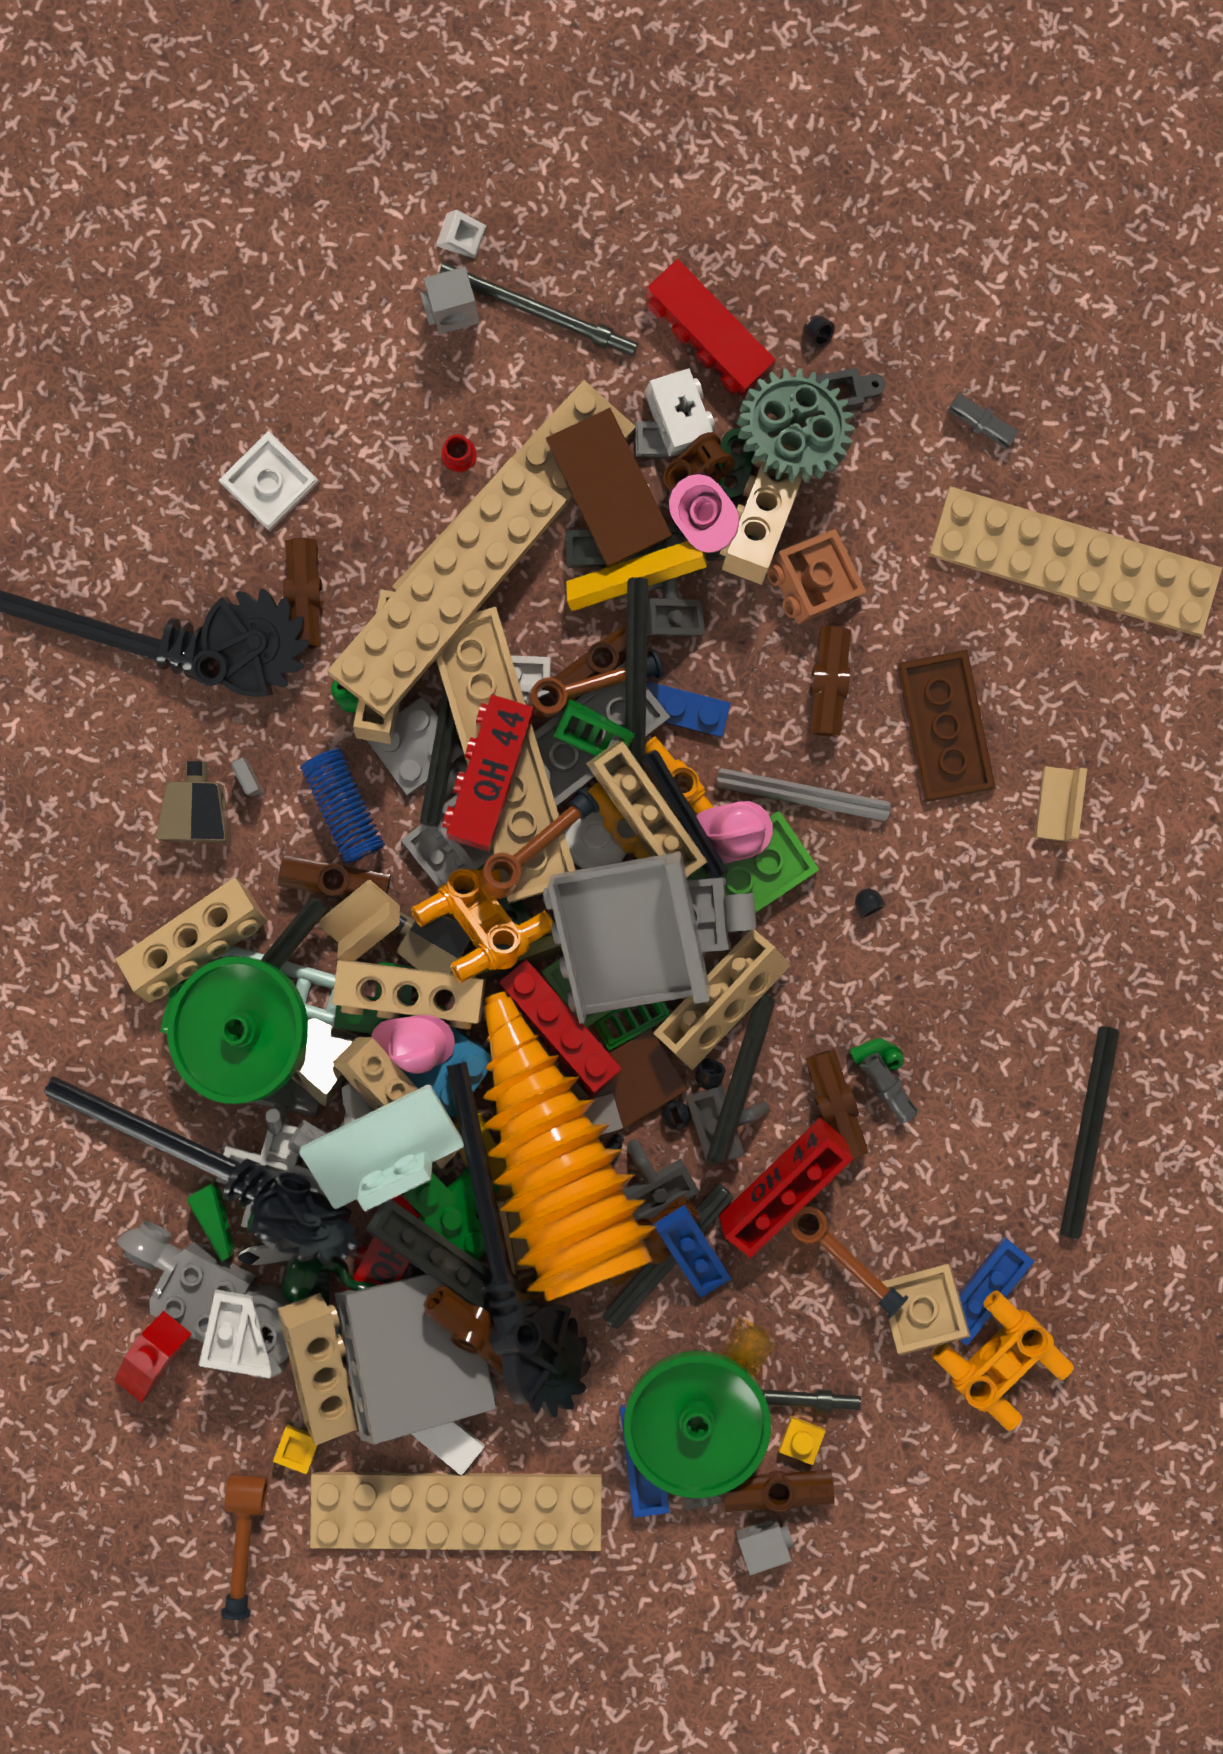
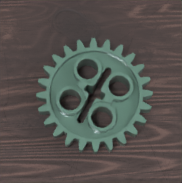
M798 368L795 377H791L788 370L783 369L780 379L771 372L766 382L759 379L755 385V390L751 388L748 390L745 397L746 400H743L739 410L742 414H740L737 420V425L742 426L738 438L748 439L743 451L755 452L751 461L753 464L761 460L765 462L763 473L774 468L776 469L775 475L777 480L782 477L783 473H788L790 483H794L797 475L801 474L804 482L808 483L812 472L818 479H822L826 469L833 472L838 464L837 462L842 463L847 454L846 451L849 450L853 442L849 437L852 436L855 427L849 425L854 414L843 412L849 401H838L836 399L840 392L839 388L831 391L826 389L829 379L826 378L819 384L816 382V372H812L809 378L806 379L803 378L802 369ZM797 401H804L809 407H803ZM765 414H773L779 420H771ZM813 431L822 432L826 438L816 436ZM782 444L791 445L795 451L786 450Z

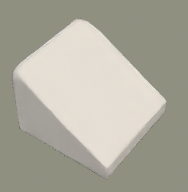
M458 210L451 211L446 214L436 246L475 259L486 225Z

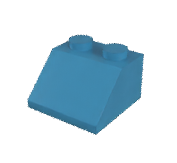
M441 1019L447 1025H450L448 1021H446L445 1019ZM450 1027L454 1034L455 1047L452 1055L444 1063L434 1066L431 1070L424 1073L413 1074L403 1069L401 1070L418 1089L425 1085H430L447 1114L455 1119L457 1113L446 1066L467 1062L474 1092L488 1072L486 1066L491 1062V1052L458 1028Z

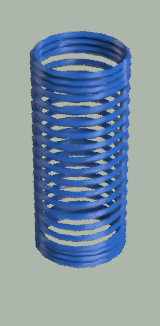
M337 748L307 760L300 766L303 777L308 778L306 783L310 784L309 789L313 790L311 794L315 796L314 800L318 801L317 806L321 807L319 811L323 813L322 817L326 819L325 823L329 825L327 829L332 830L330 835L334 836L333 841L337 842L335 846L339 848L338 852L341 853L340 856L344 860L343 863L348 864L379 851L385 846V843H383L384 840H382L383 837L381 835L371 837L379 832L378 829L371 830L377 824H369L374 818H367L371 815V812H365L368 809L367 806L361 807L366 801H358L363 795H356L360 792V789H354L358 784L352 783L355 780L354 777H350L353 772L347 771L350 766L345 765L347 760H344V753L342 749ZM320 776L316 780L310 781L312 778ZM323 782L318 786H314L316 783ZM321 788H325L324 790H322V791H320V792H316L317 790H319V789H321ZM329 793V794L326 795L325 797L318 798V797H320V796L323 795V794ZM334 798V799L330 800V801L327 802V803L321 804V803L324 802L325 800ZM336 804V805H334L333 807H331V808H329V809H325L327 806ZM338 810L337 812H335V813H333V814H331V815H327L328 813H330V812H332V811ZM353 810V811H351V812H349V813H347V814H345V815L339 817V818L336 819V820L330 821V820H331L332 818H334V817L340 816V815H342L343 813H345V812H347V811ZM355 816V817H353V818H351V819H349V820L343 822L342 824H340V825H338V826L332 827V826L335 825L336 823L342 822V821H344L345 819H347V818H349V817ZM358 822L340 832H336L340 828L346 827L351 823ZM358 827H362V828H360V829H358V830H356V831H354V832L348 834V835L345 836V837L338 838V837H340L341 835H343V834H345V833H348V832H350V831L353 830V829H356V828H358ZM360 833H364V834H362V835H360V836H358V837L352 839L351 841H349V842H347V843L341 844V843L344 842L345 840L350 839V838H352V837L355 836V835H358V834H360ZM362 839H367V840H365V841H363V842H360V843H358V844H356V845H354V846H352V847H350V848H348V849H345V848L348 847L349 845L355 844L357 841H360V840H362ZM371 850L369 853H367V854H365V855H361V854H363V853H365V852Z

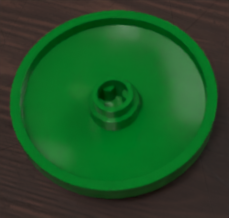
M226 957L202 966L184 982L172 1003L167 1026L171 1058L184 1081L197 1093L210 1100L226 1104H243L269 1097L280 1090L292 1078L306 1050L308 1017L300 992L290 978L280 969L259 959Z
M685 1351L658 1361L637 1380L626 1402L624 1437L633 1463L640 1473L652 1484L680 1497L708 1498L721 1495L738 1487L758 1468L766 1454L770 1441L771 1418L762 1388L754 1376L741 1364L718 1353Z

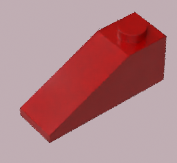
M163 1311L138 1336L125 1355L114 1381L139 1402L143 1403L192 1333Z

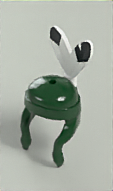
M257 1234L255 1235L265 1245L248 1247L241 1251L238 1257L241 1262L250 1265L270 1264L289 1260L282 1277V1293L285 1299L291 1303L320 1293L326 1305L330 1306V1276L328 1270L337 1275L345 1287L354 1291L377 1286L374 1283L359 1282L352 1279L349 1275V1267L346 1260L336 1255L333 1256L332 1261L328 1264L322 1263L318 1257L309 1261H300L297 1259L298 1254L275 1251L276 1244L263 1240Z

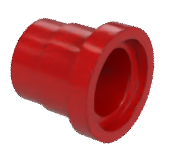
M455 434L445 441L441 456L444 465L449 470L460 473L473 467L477 459V451L469 439L463 435ZM455 445H464L468 448L467 453L461 458H453L449 455L450 449Z

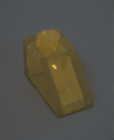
M737 1315L719 1354L733 1359L755 1376L776 1343L770 1331Z

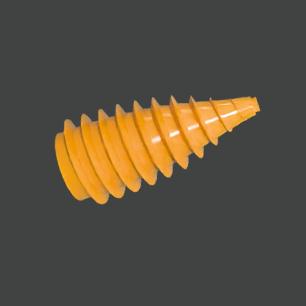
M505 991L485 998L487 1005L484 1006L489 1034L487 1041L490 1042L491 1062L486 1066V1070L493 1072L494 1087L483 1096V1099L496 1102L497 1114L485 1123L484 1128L497 1130L501 1133V1142L487 1155L489 1157L503 1158L506 1161V1170L493 1183L512 1187L513 1198L500 1211L519 1213L521 1224L508 1238L527 1239L530 1251L517 1265L535 1266L539 1277L527 1291L544 1292L546 1300L550 1301L652 1262L644 1239L656 1226L637 1224L633 1213L646 1200L627 1199L622 1188L634 1175L617 1174L611 1164L623 1149H605L598 1137L610 1124H592L585 1114L596 1100L577 1099L570 1088L579 1077H563L554 1065L560 1055L549 1056L537 1040L539 1035L533 1034L521 1016L522 1013H519L512 998L507 997Z

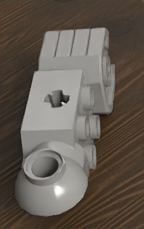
M142 1221L139 1228L130 1229L117 1238L116 1242L125 1250L124 1255L127 1259L147 1269L152 1270L157 1267L164 1271L149 1300L150 1314L157 1318L165 1311L192 1333V1337L203 1343L215 1289L252 1296L261 1329L265 1326L271 1330L268 1335L262 1331L271 1365V1377L284 1372L290 1360L278 1308L289 1305L291 1302L285 1299L281 1289L274 1285L259 1286L254 1283L256 1275L227 1259L224 1261L220 1260L217 1254L195 1242L183 1249L171 1245L169 1240L172 1235L166 1229L149 1221Z

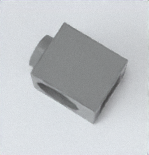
M777 1517L736 1531L750 1575L791 1562L788 1549L794 1548V1543L788 1526L780 1527Z

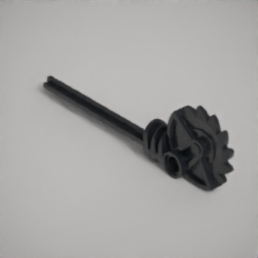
M260 589L258 600L246 592H236L239 605L233 604L228 597H221L208 612L203 626H200L195 633L192 623H186L181 629L180 620L172 617L165 626L162 639L0 590L1 613L153 659L157 662L159 669L166 670L171 666L175 674L179 675L184 671L186 677L197 680L205 686L222 684L231 691L245 696L263 697L273 695L271 684L278 687L288 686V680L283 673L297 672L304 668L303 663L296 660L295 657L303 653L310 644L306 639H297L304 626V617L299 616L291 620L289 600L283 598L276 605L271 594L265 589ZM212 658L216 659L220 664V672L216 677L208 669V663Z
M467 1062L448 1065L446 1067L492 1275L491 1282L486 1285L487 1293L492 1295L489 1301L490 1308L495 1309L492 1314L494 1324L489 1334L490 1344L494 1352L502 1356L504 1381L514 1403L529 1404L534 1414H538L542 1408L548 1416L556 1418L558 1407L564 1410L574 1409L571 1395H579L586 1391V1386L580 1379L587 1374L591 1366L589 1361H583L587 1349V1338H578L577 1321L575 1318L569 1319L571 1308L557 1304L542 1305L541 1303H531V1298L539 1293V1291H527L528 1285L536 1280L534 1272L513 1274Z
M55 1076L51 1077L49 1084L45 1086V1096L226 1180L223 1199L232 1202L240 1197L238 1206L242 1208L252 1202L251 1213L247 1223L248 1233L257 1234L263 1240L276 1244L275 1251L298 1254L297 1259L300 1261H309L318 1257L322 1263L328 1264L332 1261L334 1255L346 1260L349 1256V1248H358L359 1243L354 1237L357 1229L348 1223L352 1211L346 1206H341L337 1209L333 1208L326 1195L310 1191L311 1184L303 1176L291 1172L278 1173L274 1170H269L261 1164L258 1165L248 1158L243 1162L232 1160Z

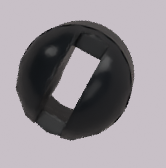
M820 315L810 317V322L808 324L805 323L803 326L805 338L816 347L825 346L831 340L835 331L834 324Z
M871 888L862 889L855 899V908L860 918H865L886 906L882 896Z
M704 1058L697 1065L695 1080L705 1090L718 1087L723 1081L726 1069L719 1061Z
M669 1102L662 1110L663 1122L672 1130L683 1129L690 1121V1110L683 1102ZM673 1107H677L678 1114L683 1122L679 1125H676L670 1109Z

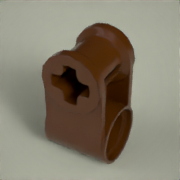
M707 432L697 437L689 448L668 465L664 472L663 481L665 486L671 491L679 481L691 475L701 474L708 476L718 483L733 470L735 461L729 453L723 451L720 446L721 440L717 434Z

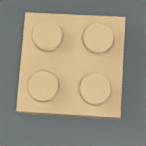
M950 1264L882 1281L889 1289L893 1287L902 1297L905 1295L909 1297L889 1319L899 1355L971 1337Z

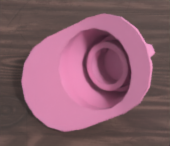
M701 474L691 475L679 481L672 490L669 508L674 522L688 541L697 550L707 553L717 552L728 546L736 536L739 527V514L724 490L711 477Z
M750 801L712 807L700 812L696 816L724 864L748 859L762 853L769 845L773 835L772 821L768 812L760 805Z
M415 1015L382 1021L374 1028L371 1036L389 1055L391 1061L395 1062L400 1069L413 1074L427 1072L434 1066L444 1063L452 1055L455 1047L454 1034L449 1025L440 1018L431 1015Z

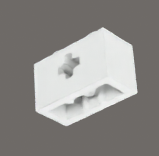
M690 368L649 381L644 394L653 418L659 426L658 431L663 444L665 442L668 450V458L682 454L700 435L707 432H715L713 416L710 411H705L701 400L703 398L701 384L697 378L693 379ZM683 412H688V416L685 417Z

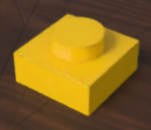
M790 1416L778 1451L813 1465L826 1431L822 1427Z
M287 1424L273 1462L307 1474L318 1445L315 1446L308 1431Z

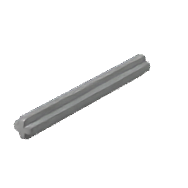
M724 768L718 770L715 781L717 788L881 821L888 819L891 809L890 802Z

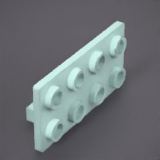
M425 1085L301 1146L299 1154L333 1208L337 1209L357 1199L363 1210L367 1211L431 1180L432 1162L461 1149L464 1143L433 1088L430 1085Z

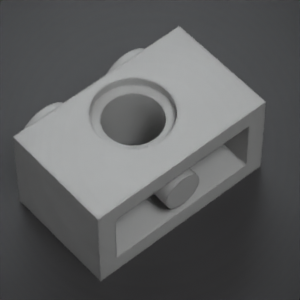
M466 267L424 278L427 291L420 292L429 326L436 324L439 335L480 323Z

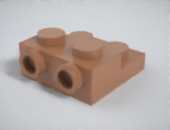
M836 529L778 551L772 557L767 570L769 581L772 585L779 586L784 596L782 602L784 612L789 618H795L798 625L826 614L831 609L859 598L867 592Z

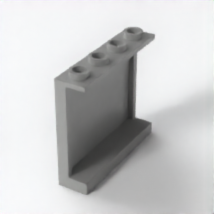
M681 852L551 875L548 888H544V900L547 910L553 909L556 922L552 923L553 939L556 945L561 944L564 956L560 957V969L563 978H569L571 990L567 992L569 1008L571 1012H577L579 1024L585 1023L587 1014L690 996H693L694 1004L709 1001L710 986Z
M426 1273L358 1291L345 1290L334 1293L343 1343L346 1349V1360L360 1438L362 1441L373 1445L496 1409L494 1398L497 1395L495 1382L489 1374L488 1363L480 1356L465 1352L455 1346L450 1340L452 1335L424 1314L425 1307L423 1305L428 1295L433 1293L438 1286H443Z

